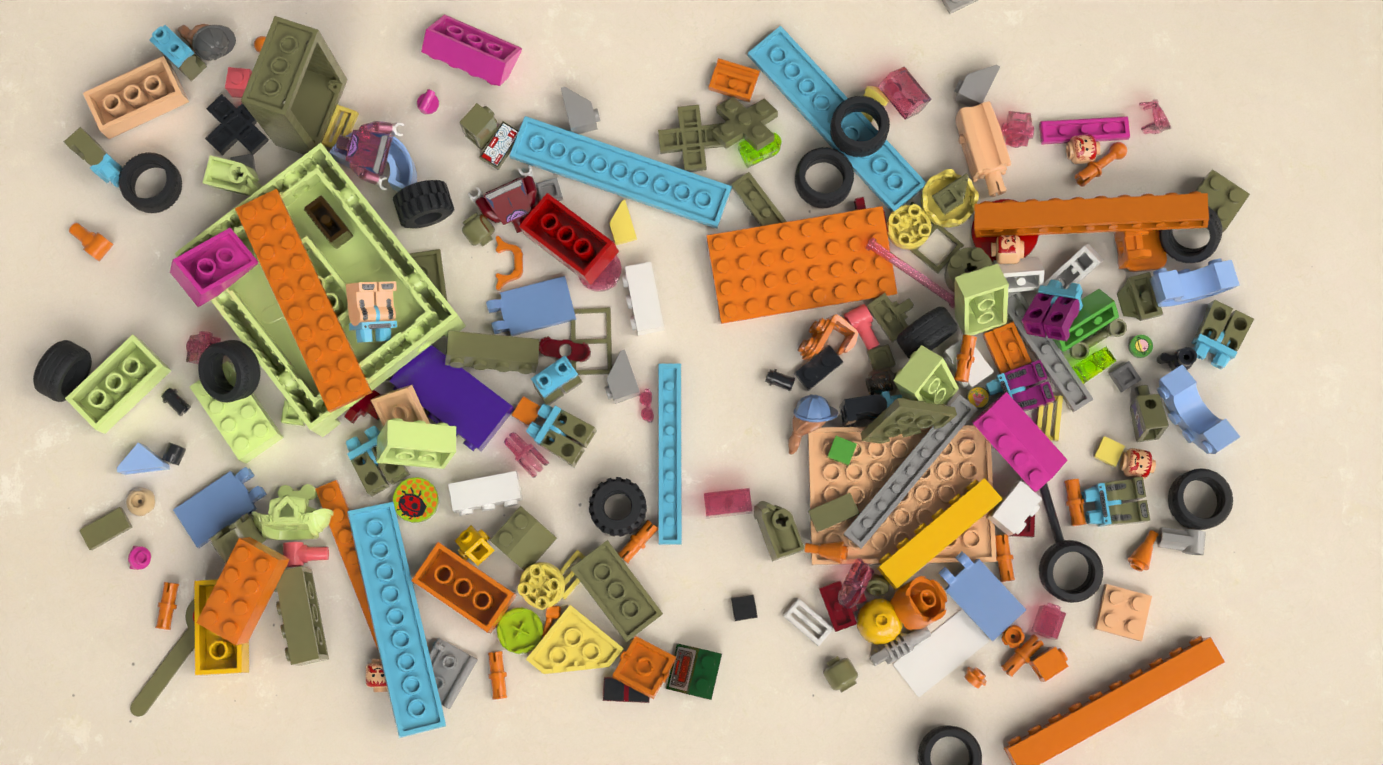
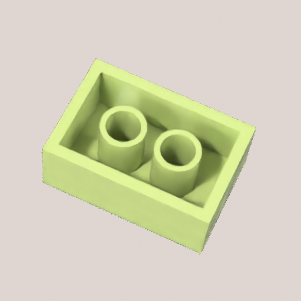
M999 264L985 266L979 270L963 273L955 277V319L963 335H975L1007 324L1009 284Z
M922 345L917 351L912 353L908 363L897 372L893 380L903 398L925 401L932 404H943L945 406L959 389L943 357Z
M399 418L387 420L377 437V463L444 469L456 453V426H449L446 423L426 424L425 421L406 422Z

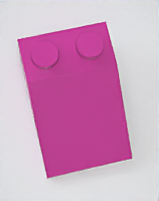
M228 228L173 259L170 274L196 306L200 307L220 295L258 265L259 262L234 231Z

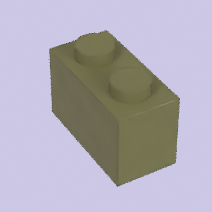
M476 103L459 123L465 137L482 150L489 143L498 127L496 124L497 120L494 118V112L487 106L482 107Z

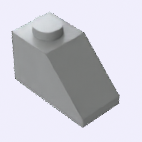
M994 65L969 73L964 81L959 80L954 92L958 93L955 101L968 107L983 103L1000 66Z
M561 87L571 132L581 134L598 130L596 123L600 121L598 109H593L591 101L567 87Z
M625 349L620 351L607 377L608 386L604 387L608 399L613 398L615 404L640 396V391Z

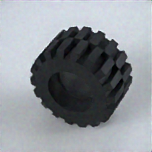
M441 180L416 182L404 187L393 196L400 224L404 228H423L437 224L449 217L455 210L447 184Z
M616 477V479L608 478L606 482H600L598 487L594 488L592 497L589 498L591 519L597 528L610 536L622 537L625 534L630 535L645 520L647 505L644 493L630 479L626 478L625 480L621 477ZM623 494L631 501V512L626 518L613 520L606 515L604 505L612 495Z

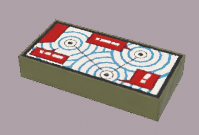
M503 121L479 158L499 170L510 154L519 130Z

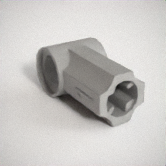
M1161 527L1157 536V544L1160 548L1180 550L1185 554L1204 555L1206 532L1194 529H1185L1184 531Z

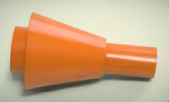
M1150 530L1145 541L1128 558V562L1133 569L1140 572L1149 570L1153 544L1158 536L1157 532Z
M844 541L820 545L805 544L804 551L807 553L819 554L842 564L843 560H847L848 546H844Z

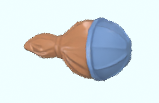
M810 394L799 400L793 412V431L788 441L789 454L792 455L797 451L803 435L819 429L826 421L838 416L837 409L829 406L827 400L822 396Z

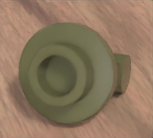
M867 573L866 590L874 596L884 595L889 590V582L883 575Z

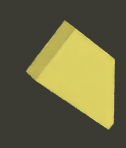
M623 200L609 223L616 246L637 240L626 201Z

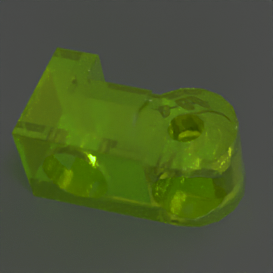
M773 133L774 141L758 151L749 145L746 140L739 142L738 151L746 167L749 168L777 155L782 143L781 137Z
M1106 346L1083 359L1072 368L1082 383L1085 384L1117 362V360Z

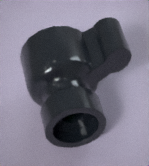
M1185 347L1174 351L1171 355L1162 353L1157 357V362L1159 364L1168 363L1172 371L1181 365L1188 370L1196 361L1197 354L1194 349Z

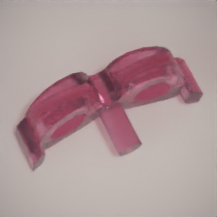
M645 389L640 395V403L646 406L641 411V417L648 423H652L654 419L653 410L650 407L652 393L650 389Z

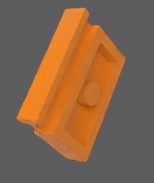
M718 58L709 84V90L750 102L760 71Z
M1014 322L982 335L999 374L1032 363Z

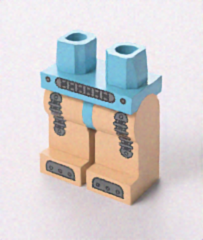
M396 281L346 284L348 313L351 322L349 323V330H356L357 343L373 342L372 329H375L376 342L391 339V328H397V321H395L396 311L393 305V291H397Z

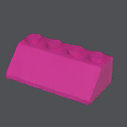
M444 14L426 29L421 52L427 54L432 59L447 63L450 67L466 71L471 76L482 78L491 85L501 86L509 78L522 48Z
M1007 392L971 421L1035 493L1050 481L1068 461Z

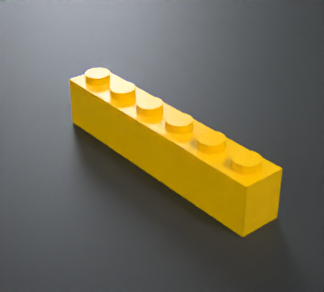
M985 478L980 482L975 479L966 487L968 490L963 496L957 494L949 501L951 506L947 510L939 509L931 516L933 521L928 526L925 523L920 525L913 531L916 536L910 541L906 537L896 546L899 549L893 555L888 552L879 560L881 565L877 569L894 590L899 588L1003 500Z

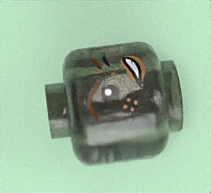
M889 367L871 371L868 374V378L865 379L869 395H880L885 391H889L890 396L895 395L897 386L893 380L897 372L893 373Z

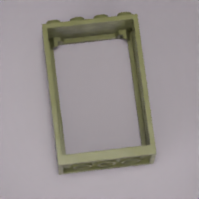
M274 16L241 102L276 146L305 155L322 143L332 115L347 83V78L318 29Z

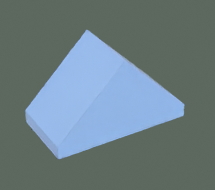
M139 442L117 467V472L124 475L170 470L168 463Z

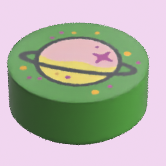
M1137 335L1129 343L1130 353L1137 358H1144L1153 350V342L1146 335Z

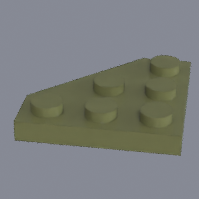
M897 398L860 434L862 441L882 444L889 442V437H895L902 434L903 438L919 434L922 428H928L933 425L935 429L944 427L957 413L955 407Z

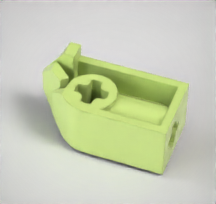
M210 155L203 184L246 196H251L262 187L258 182V175L253 168L239 162Z

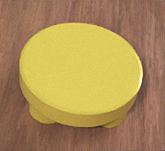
M916 204L899 207L890 214L887 221V235L890 241L901 249L912 250L919 248L927 241L931 233L930 218Z
M538 562L527 567L523 571L518 585V593L529 605L540 610L557 604L565 591V581L562 573L556 566L547 562Z

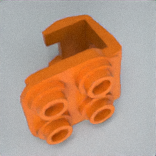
M1159 230L1119 231L1114 233L1119 269L1140 272L1158 270L1165 266L1167 255L1159 239Z
M837 314L826 319L821 318L819 321L815 320L808 331L812 337L808 340L804 339L797 351L800 352L803 360L811 358L815 353L819 354L834 329L846 336L837 351V354L841 355L843 352L847 353L855 346L858 331Z

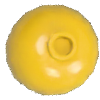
M884 598L866 602L859 609L856 618L857 628L861 636L867 642L875 645L894 641L903 627V623L897 617L891 601Z

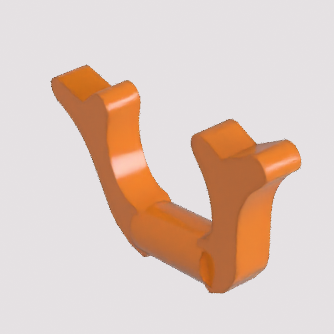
M496 236L498 243L496 252L511 251L514 254L513 272L510 275L496 274L498 279L496 289L500 291L505 284L522 276L523 253L518 246L505 243L499 236Z

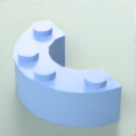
M376 129L355 131L343 137L349 139L347 148L340 147L339 140L329 153L336 162L355 170L366 158H360L362 154L356 156V158L348 157L353 134L357 137L365 136L369 139V144L378 149L381 137L371 133L391 134ZM393 136L386 163L390 165L388 183L393 190L398 192L404 187L417 182V171L406 147L399 139Z
M1221 258L1209 261L1208 266L1193 271L1184 269L1177 272V270L1167 271L1166 268L1154 271V276L1150 278L1159 307L1194 302L1220 294L1240 285L1232 260L1222 261Z
M1181 365L1160 378L1157 391L1170 412L1168 413L1169 419L1173 424L1179 425L1186 441L1189 443L1193 442L1206 454H1216L1239 439L1240 436L1227 419H1219L1207 408L1198 393L1197 382L1186 368Z

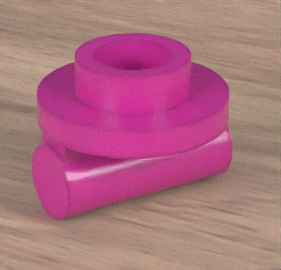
M427 89L426 93L420 95L417 100V107L423 114H433L439 107V100L435 92Z
M133 546L128 556L130 569L141 570L150 564L151 554L147 548Z

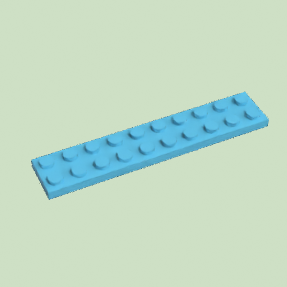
M779 26L750 50L748 57L832 148L842 152L832 140L830 124L837 106L848 98L793 38ZM861 112L850 113L842 119L841 127L844 133L855 141H868L878 133V130ZM887 140L877 152L866 157H853L843 153L851 162L853 171L891 212L906 204L926 184L922 177Z
M526 116L523 119L509 155L511 159L716 229L719 226L732 190L730 185Z
M389 502L350 510L347 512L398 737L403 738L445 727L446 722L394 503Z

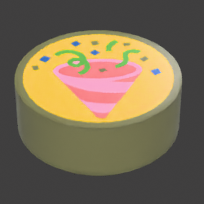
M976 386L969 390L966 400L974 405L977 410H980L989 403L990 395L985 388Z

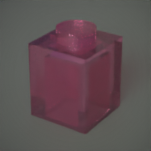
M1047 603V606H1039L1031 632L1051 640H1057L1066 613L1060 611V606L1052 603Z

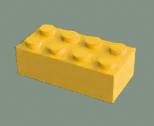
M218 579L194 581L195 675L249 673V641L248 643L234 645L196 623Z

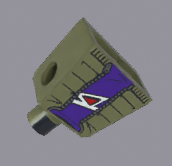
M1148 385L1137 386L1134 388L1136 398L1130 406L1136 442L1158 440L1169 427L1160 395L1150 394Z

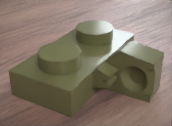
M884 293L866 307L891 343L897 340V336L908 327L905 321L908 318L906 312L911 310L914 304L910 298L901 304H898L897 301L892 303Z

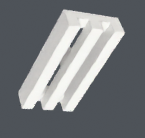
M799 598L784 614V617L817 646H820L834 629ZM799 605L827 630L825 632L820 630L796 609ZM792 612L821 637L817 639L791 616Z

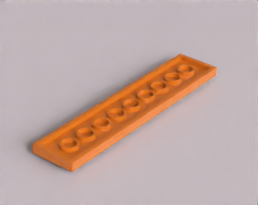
M275 189L235 208L328 412L331 413L372 393L279 191Z

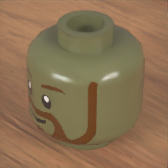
M476 212L462 222L464 224L462 233L471 245L481 244L483 247L493 240L491 235L495 232V228L483 214L478 215Z

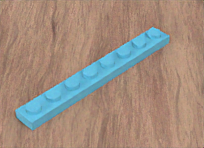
M659 364V545H682L681 364Z

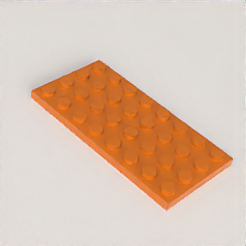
M883 206L706 236L721 324L880 297L884 293L887 296L897 295Z

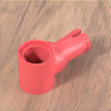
M865 304L844 314V319L858 331L868 350L880 345L871 329L873 319Z
M303 542L283 543V555L290 559L286 567L304 566V563H308V561L329 560V547H308Z

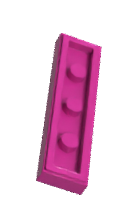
M1128 116L1040 121L1039 123L1041 145L1063 144L1070 142L1073 136L1089 134L1095 138L1096 142L1129 140L1130 138Z

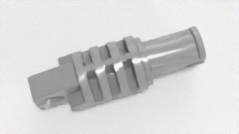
M927 626L922 629H914L907 634L902 632L894 641L879 645V652L872 655L870 659L874 666L884 661L890 664L913 651L914 646L930 637L931 633Z

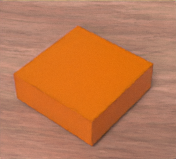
M523 396L512 413V417L529 426L532 422L535 423L541 406Z

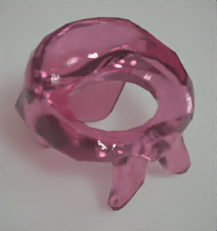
M1158 99L1139 103L1140 106H1144V111L1151 108L1153 111L1154 122L1141 128L1144 134H1159L1171 129V125L1160 107Z

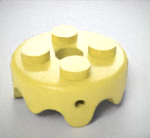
M946 169L932 176L927 181L921 194V207L931 222L941 227L951 228L965 223L974 212V204L978 202L979 194L970 178H968L963 204L946 215L942 213L933 200L932 195L960 178L961 175L956 174L953 169Z

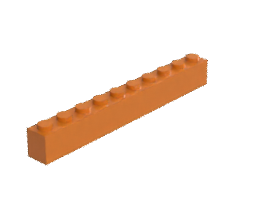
M1198 191L1188 194L1167 193L1156 196L1153 194H1143L1135 197L1120 195L1113 198L1097 196L1091 199L1074 197L1070 200L1051 198L1048 201L1028 199L1025 202L1006 200L1002 203L983 201L980 204H974V229L976 237L1208 228L1209 221L1208 193Z
M1198 636L1189 641L1190 646L1184 649L1178 647L1170 651V657L1164 660L1158 658L1150 662V668L1144 671L1138 669L1130 673V679L1124 682L1118 680L1110 684V690L1103 694L1101 691L1090 695L1088 697L1090 701L1083 705L1081 702L1070 706L1068 708L1070 712L1063 716L1061 713L1050 717L1048 719L1049 723L1043 727L1038 724L1028 730L1029 734L1023 738L1018 735L1007 741L1009 745L1004 747V750L1012 765H1040L1225 663L1211 637L1202 638V636Z

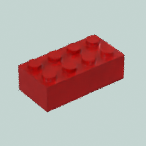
M546 193L519 225V228L527 238L589 285H592L619 252L612 240L549 193Z

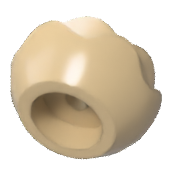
M143 487L132 490L126 500L128 510L137 516L146 515L155 507L154 493Z

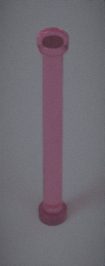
M872 237L869 240L865 249L868 251L871 249L944 299L951 308L955 307L954 295L879 245L875 238Z

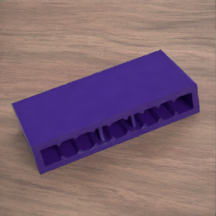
M430 345L396 372L390 380L394 385L392 390L412 385L422 407L429 412L428 417L435 423H440L441 421L449 426H456V437L459 435L465 439L463 444L472 451L477 448L482 452L515 409L463 368L445 365L446 355L433 345Z

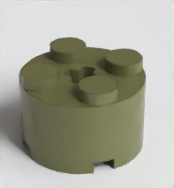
M967 247L958 250L951 257L945 269L944 278L948 288L955 292V277L965 273L966 269L973 272L985 266H992V261L981 248Z
M247 513L209 538L225 564L239 538L251 537L260 543L266 541V538L262 536V533L255 526L252 517H249Z

